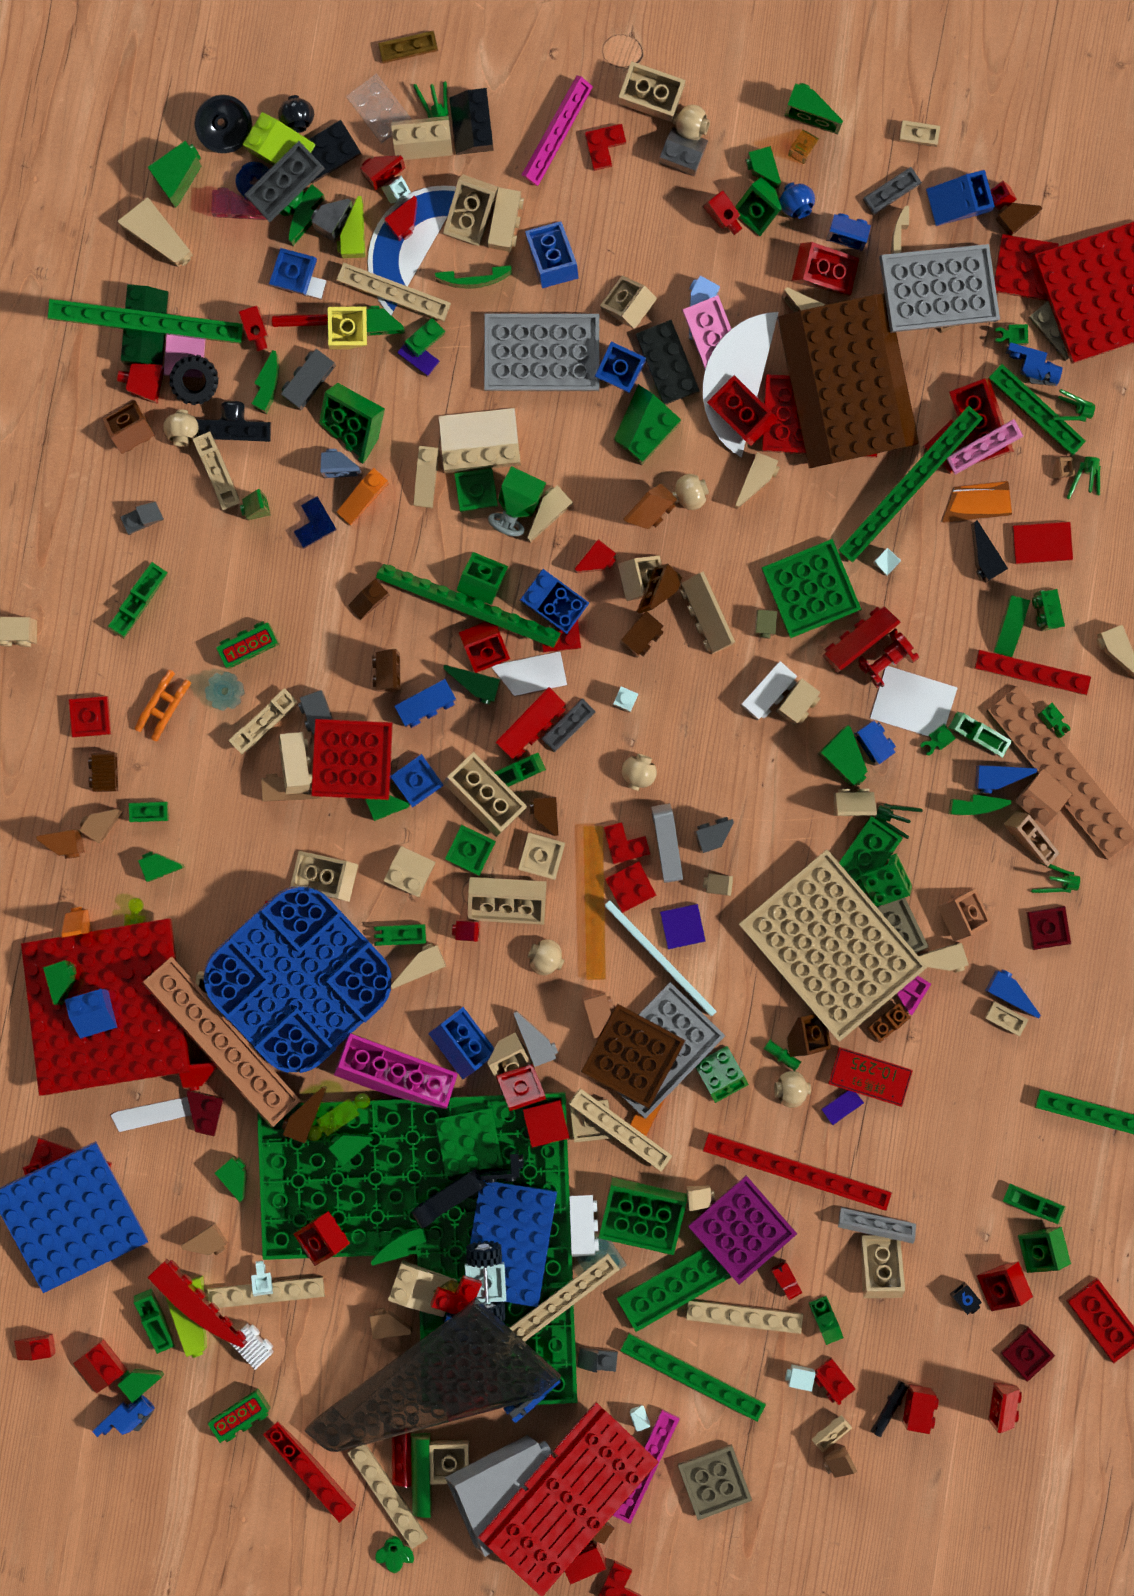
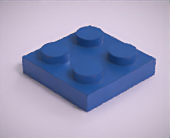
M280 248L269 285L306 295L317 258Z
M422 754L390 776L412 808L444 786Z

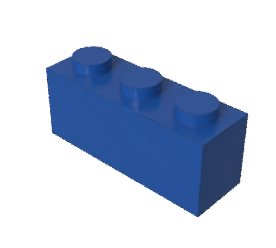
M446 679L395 705V708L405 727L410 726V728L419 725L421 723L420 720L424 717L430 719L438 714L437 711L444 708V710H447L454 706L456 698Z

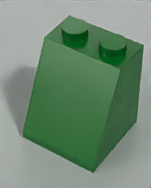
M186 141L148 166L151 174L175 208L180 204L202 167L199 162L201 157L193 144L189 146Z
M847 725L835 735L818 755L849 786H857L867 778L865 774L868 771L852 729Z

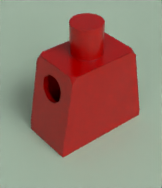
M723 190L702 206L721 230L728 227L731 233L735 235L742 229L736 220L741 215ZM724 213L728 215V219L724 217Z
M256 305L239 311L249 342L254 341L257 352L267 349L265 337H268V332L260 308ZM258 326L260 332L254 335L253 328Z
M131 364L129 372L119 370L117 382L126 383V391L128 393L158 404L164 367L158 364Z

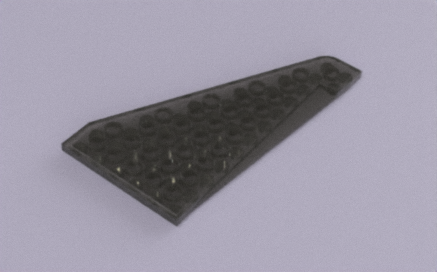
M475 1297L461 1311L320 1414L306 1427L305 1432L324 1449L339 1452L537 1399L560 1379L561 1375Z

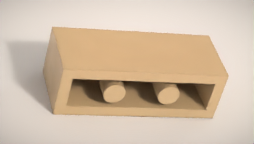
M498 187L488 248L511 252V248L516 246L517 235H514L515 228H519L521 217L518 216V211L523 209L524 198H521V191Z
M303 732L280 734L279 750L285 794L309 793L310 785H312V774L308 773L310 757L306 756V750H308L307 739H304Z

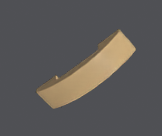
M909 206L904 207L894 227L891 254L901 253V229H907L909 226Z
M211 432L193 438L222 510L241 503Z
M284 688L258 715L228 741L241 754L245 753L298 703L297 700Z

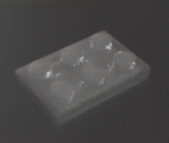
M377 73L346 96L381 144L392 136V122L411 120L410 116Z

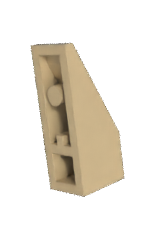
M419 446L414 506L433 508L439 448Z
M759 452L756 453L734 508H740L771 480L772 476L776 478L780 468L777 466L778 460Z
M558 485L555 488L551 486L544 492L545 497L542 499L528 535L530 543L573 505L571 499Z
M1123 625L1097 634V643L1100 649H1103L1110 658L1134 678V651Z
M960 942L918 955L927 967L948 971L953 970L954 973L965 970L964 966L969 965L963 945Z
M431 943L423 946V951L417 954L391 985L392 989L446 967L438 945L433 946Z

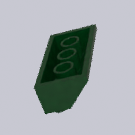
M127 284L125 309L167 314L169 292L149 286ZM123 329L121 362L124 365L158 364L163 366L165 334Z

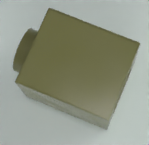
M756 611L755 634H759V638L770 639L771 636L775 635L777 611Z

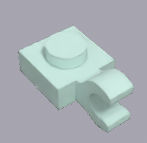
M257 1261V1275H251L253 1296L273 1294L271 1273H266L264 1261Z

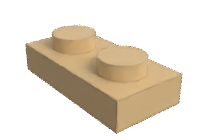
M903 120L899 141L937 147L940 126Z
M993 1001L985 1016V1019L1017 1036L1021 1035L1029 1020Z
M840 1415L825 1429L819 1431L811 1440L824 1452L850 1431L852 1427Z

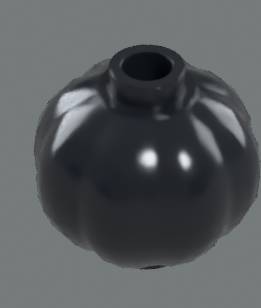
M298 95L289 96L288 100L283 102L278 112L279 121L297 133L306 131L315 115L312 105L305 99L299 98Z

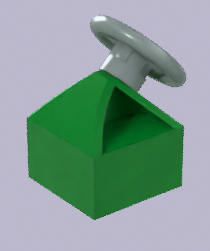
M511 466L501 485L498 501L504 510L503 514H491L488 517L489 524L505 535L521 536L524 533V527L517 521V518L533 516L542 498L546 482Z

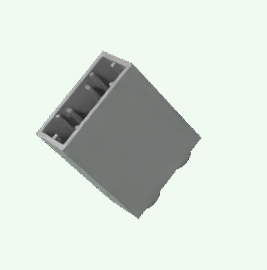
M526 1435L445 1477L473 1545L484 1557L493 1553V1551L478 1536L521 1487L525 1491L528 1489L524 1486V1483L550 1454L553 1455L546 1441L538 1444V1442Z

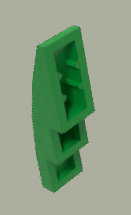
M151 562L131 589L129 596L119 608V612L108 625V629L124 639L159 589L168 572Z

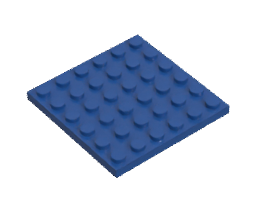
M96 1141L0 1187V1215L43 1293L148 1243L146 1234Z

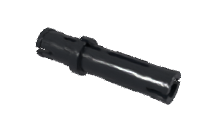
M898 1380L892 1394L888 1395L886 1405L870 1430L878 1437H882L897 1407L901 1406V1400L907 1389H909V1386Z

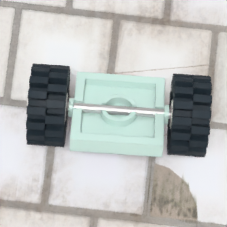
M494 1241L473 1242L466 1246L467 1263H465V1272L467 1277L480 1280L482 1286L470 1310V1320L476 1325H495L497 1322L501 1323L505 1320L506 1281L501 1244L498 1242L494 1243Z

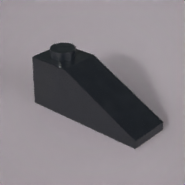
M978 520L971 524L975 565L977 568L976 573L980 580L988 582L1007 570L1008 567Z

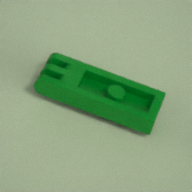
M426 924L374 927V931H382V934H374V938H382V942L376 941L374 946L426 944Z

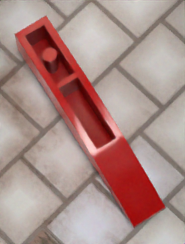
M166 1259L147 1277L176 1308L202 1328L241 1348L246 1345L247 1341L245 1340L246 1336L240 1330L236 1331L232 1326V1321L227 1316L223 1317L218 1312V1306L213 1302L210 1303L205 1298L206 1294L200 1288L196 1289L191 1284L193 1282L191 1278L186 1274L183 1275L178 1270L179 1266L173 1260L169 1261Z
M276 1422L263 1434L339 1523L354 1511L356 1504L311 1453L280 1422Z

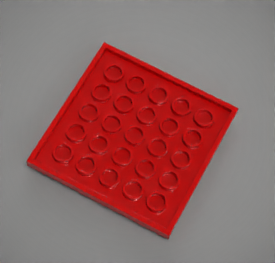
M1134 222L1037 253L1033 256L1071 364L1134 343Z

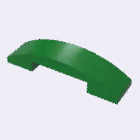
M511 266L492 267L493 275L455 278L454 271L435 273L436 281L455 288H481L507 278L512 274Z

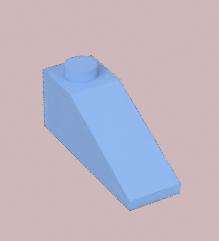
M702 276L698 280L694 279L689 288L691 290L690 306L716 296L720 286ZM689 330V339L692 340L693 338Z

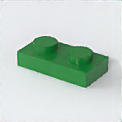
M431 318L411 335L404 345L418 358L445 334V330Z
M168 802L129 803V822L169 821Z

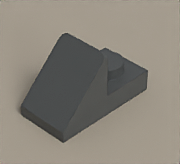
M156 502L135 507L136 510L120 517L128 535L164 520Z
M579 1348L578 1368L596 1373L597 1370L616 1372L618 1352Z

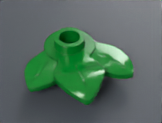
M392 1536L385 1541L384 1547L377 1550L375 1559L376 1563H385L387 1569L395 1574L401 1570L403 1563L414 1562V1554L411 1548L404 1546L398 1537Z

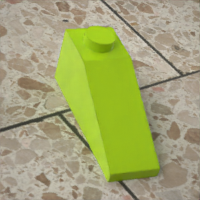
M362 196L357 197L341 232L340 241H337V251L341 253L342 258H365Z

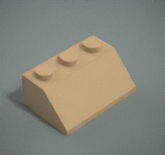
M449 116L395 121L391 123L395 156L401 155L404 160L453 155Z

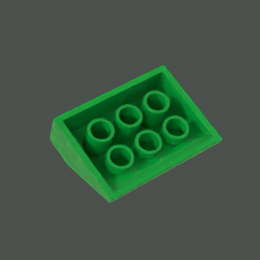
M612 1177L599 1239L674 1255L687 1203V1194Z

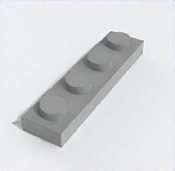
M841 1208L839 1212V1228L912 1244L915 1241V1223Z

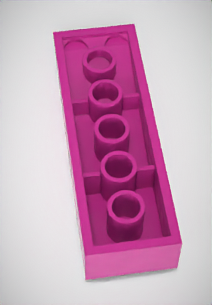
M351 1033L345 1041L334 1076L391 1096L445 1109L448 1106L458 1073Z

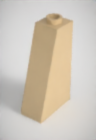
M148 197L118 220L123 229L177 267L180 265L184 266L190 262V257L193 254Z

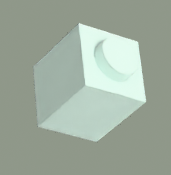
M621 686L613 705L631 712L638 693Z
M791 1364V1368L786 1371L785 1381H788L789 1387L812 1392L816 1372L812 1368Z

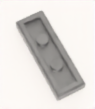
M912 167L865 196L863 201L874 215L919 186L922 182Z
M582 698L541 739L554 752L557 751L596 711Z

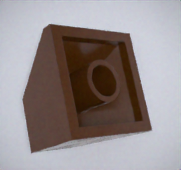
M815 1013L797 1018L787 1037L790 1057L807 1056L832 1049L829 1030Z

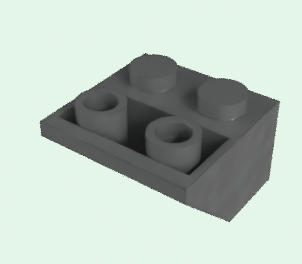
M728 817L715 820V825L710 826L709 823L697 826L698 830L694 831L701 853L722 847L734 824L733 819L728 820Z

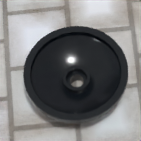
M220 94L208 98L200 105L195 115L194 127L198 139L206 148L216 153H231L243 146L252 129V120L249 110L239 99L230 95ZM219 119L224 120L222 125H218Z

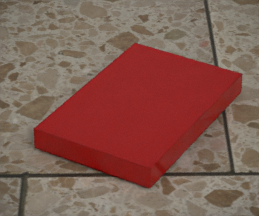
M1071 522L1012 526L1015 564L1073 560Z

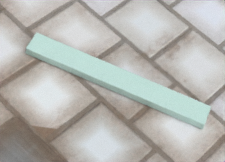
M609 900L605 907L710 1016H713L717 1011Z

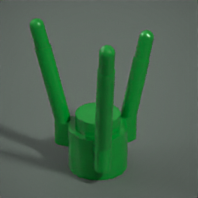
M446 81L443 82V107L442 104H438L434 85H430L434 102L431 110L416 84L413 85L427 112L428 118L449 115Z
M1063 389L1059 390L1060 393L1069 398L1058 396V399L1077 406L1076 413L1079 416L1053 417V420H1079L1086 422L1087 418L1091 419L1093 417L1095 404L1085 401Z
M1085 457L1084 462H1080L1079 470L1069 490L1067 499L1071 498L1083 470H1085V474L1090 475L1088 492H1092L1094 475H1096V494L1100 495L1101 466L1099 465V458Z
M1050 864L1049 868L1065 875L1063 878L1050 876L1049 879L1061 882L1064 888L1031 890L1032 893H1071V890L1078 891L1080 876Z

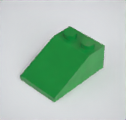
M795 83L784 116L838 135L843 120L813 89H810L809 85Z

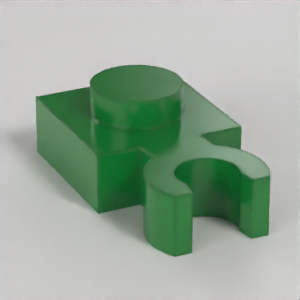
M1028 324L1008 325V330L1002 327L994 330V332L1002 334V338H996L995 343H1002L1004 340H1008V345L1010 343L1027 345L1029 343Z
M1053 702L1037 714L1049 730L1054 728L1055 735L1058 738L1063 737L1065 733L1071 730L1068 724L1062 722L1064 716Z
M943 723L929 734L931 740L922 742L920 747L929 745L930 750L926 753L929 756L934 752L935 747L942 750L956 738Z

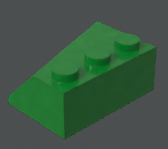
M336 383L325 391L319 423L333 437L342 440L346 444L345 448L349 452L353 451L359 457L358 460L363 464L379 439L385 408L340 383Z
M638 384L614 440L637 462L643 465L679 426L681 419L653 393Z

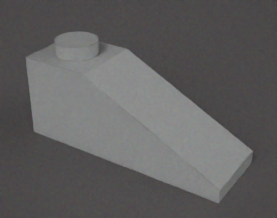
M515 1011L513 1014L534 1067L556 1059L555 1054L558 1053L555 1043H550V1040L518 1011Z

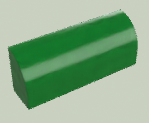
M411 1433L412 1514L417 1517L431 1518L432 1484H430L429 1449L431 1433Z

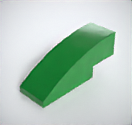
M313 184L303 195L302 201L297 206L293 215L288 239L292 246L313 225L312 214L325 200L324 194Z
M272 350L254 382L256 387L260 389L251 403L253 407L265 414L268 413L272 405L279 377V359L277 352Z
M1013 595L1009 597L993 653L1013 657L1030 600Z
M958 711L948 727L957 734L1002 758L1012 742L985 724Z
M536 753L494 773L510 787L545 771L546 768L539 753Z
M972 794L970 795V801L951 799L948 814L977 815L989 813L1010 805L1012 800Z
M1009 1184L1003 1199L1005 1203L1057 1225L1060 1224L1066 1206L1013 1184Z
M418 1226L398 1235L374 1256L371 1265L409 1256V1247L426 1243L427 1238L424 1228L421 1229Z
M152 1288L135 1295L133 1303L156 1353L158 1354L175 1347L168 1324Z

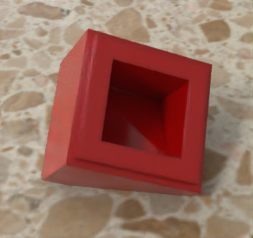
M1005 181L1000 182L990 190L994 205L998 209H1001L1006 204L1009 206L1017 200L1011 187Z

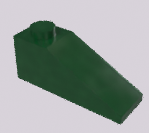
M444 665L443 669L472 695L479 698L480 703L490 705V701L495 703L500 679Z

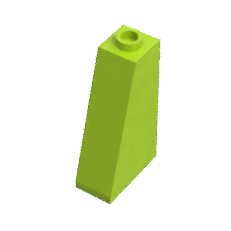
M203 1276L191 1279L193 1281L191 1284L196 1289L200 1288L204 1292ZM166 1298L186 1357L192 1355V1358L203 1355V1351L207 1348L206 1330L189 1319Z

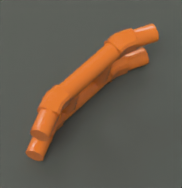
M168 670L158 684L157 689L144 711H142L135 726V730L141 732L150 714L160 719L151 737L154 741L159 740L169 719L191 685V682L185 679L174 696L165 692L164 690L175 675L172 670ZM160 698L170 703L165 713L155 708Z

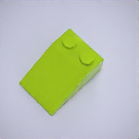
M262 112L244 141L243 146L250 154L274 166L298 141L310 153L314 149L315 144L282 122Z

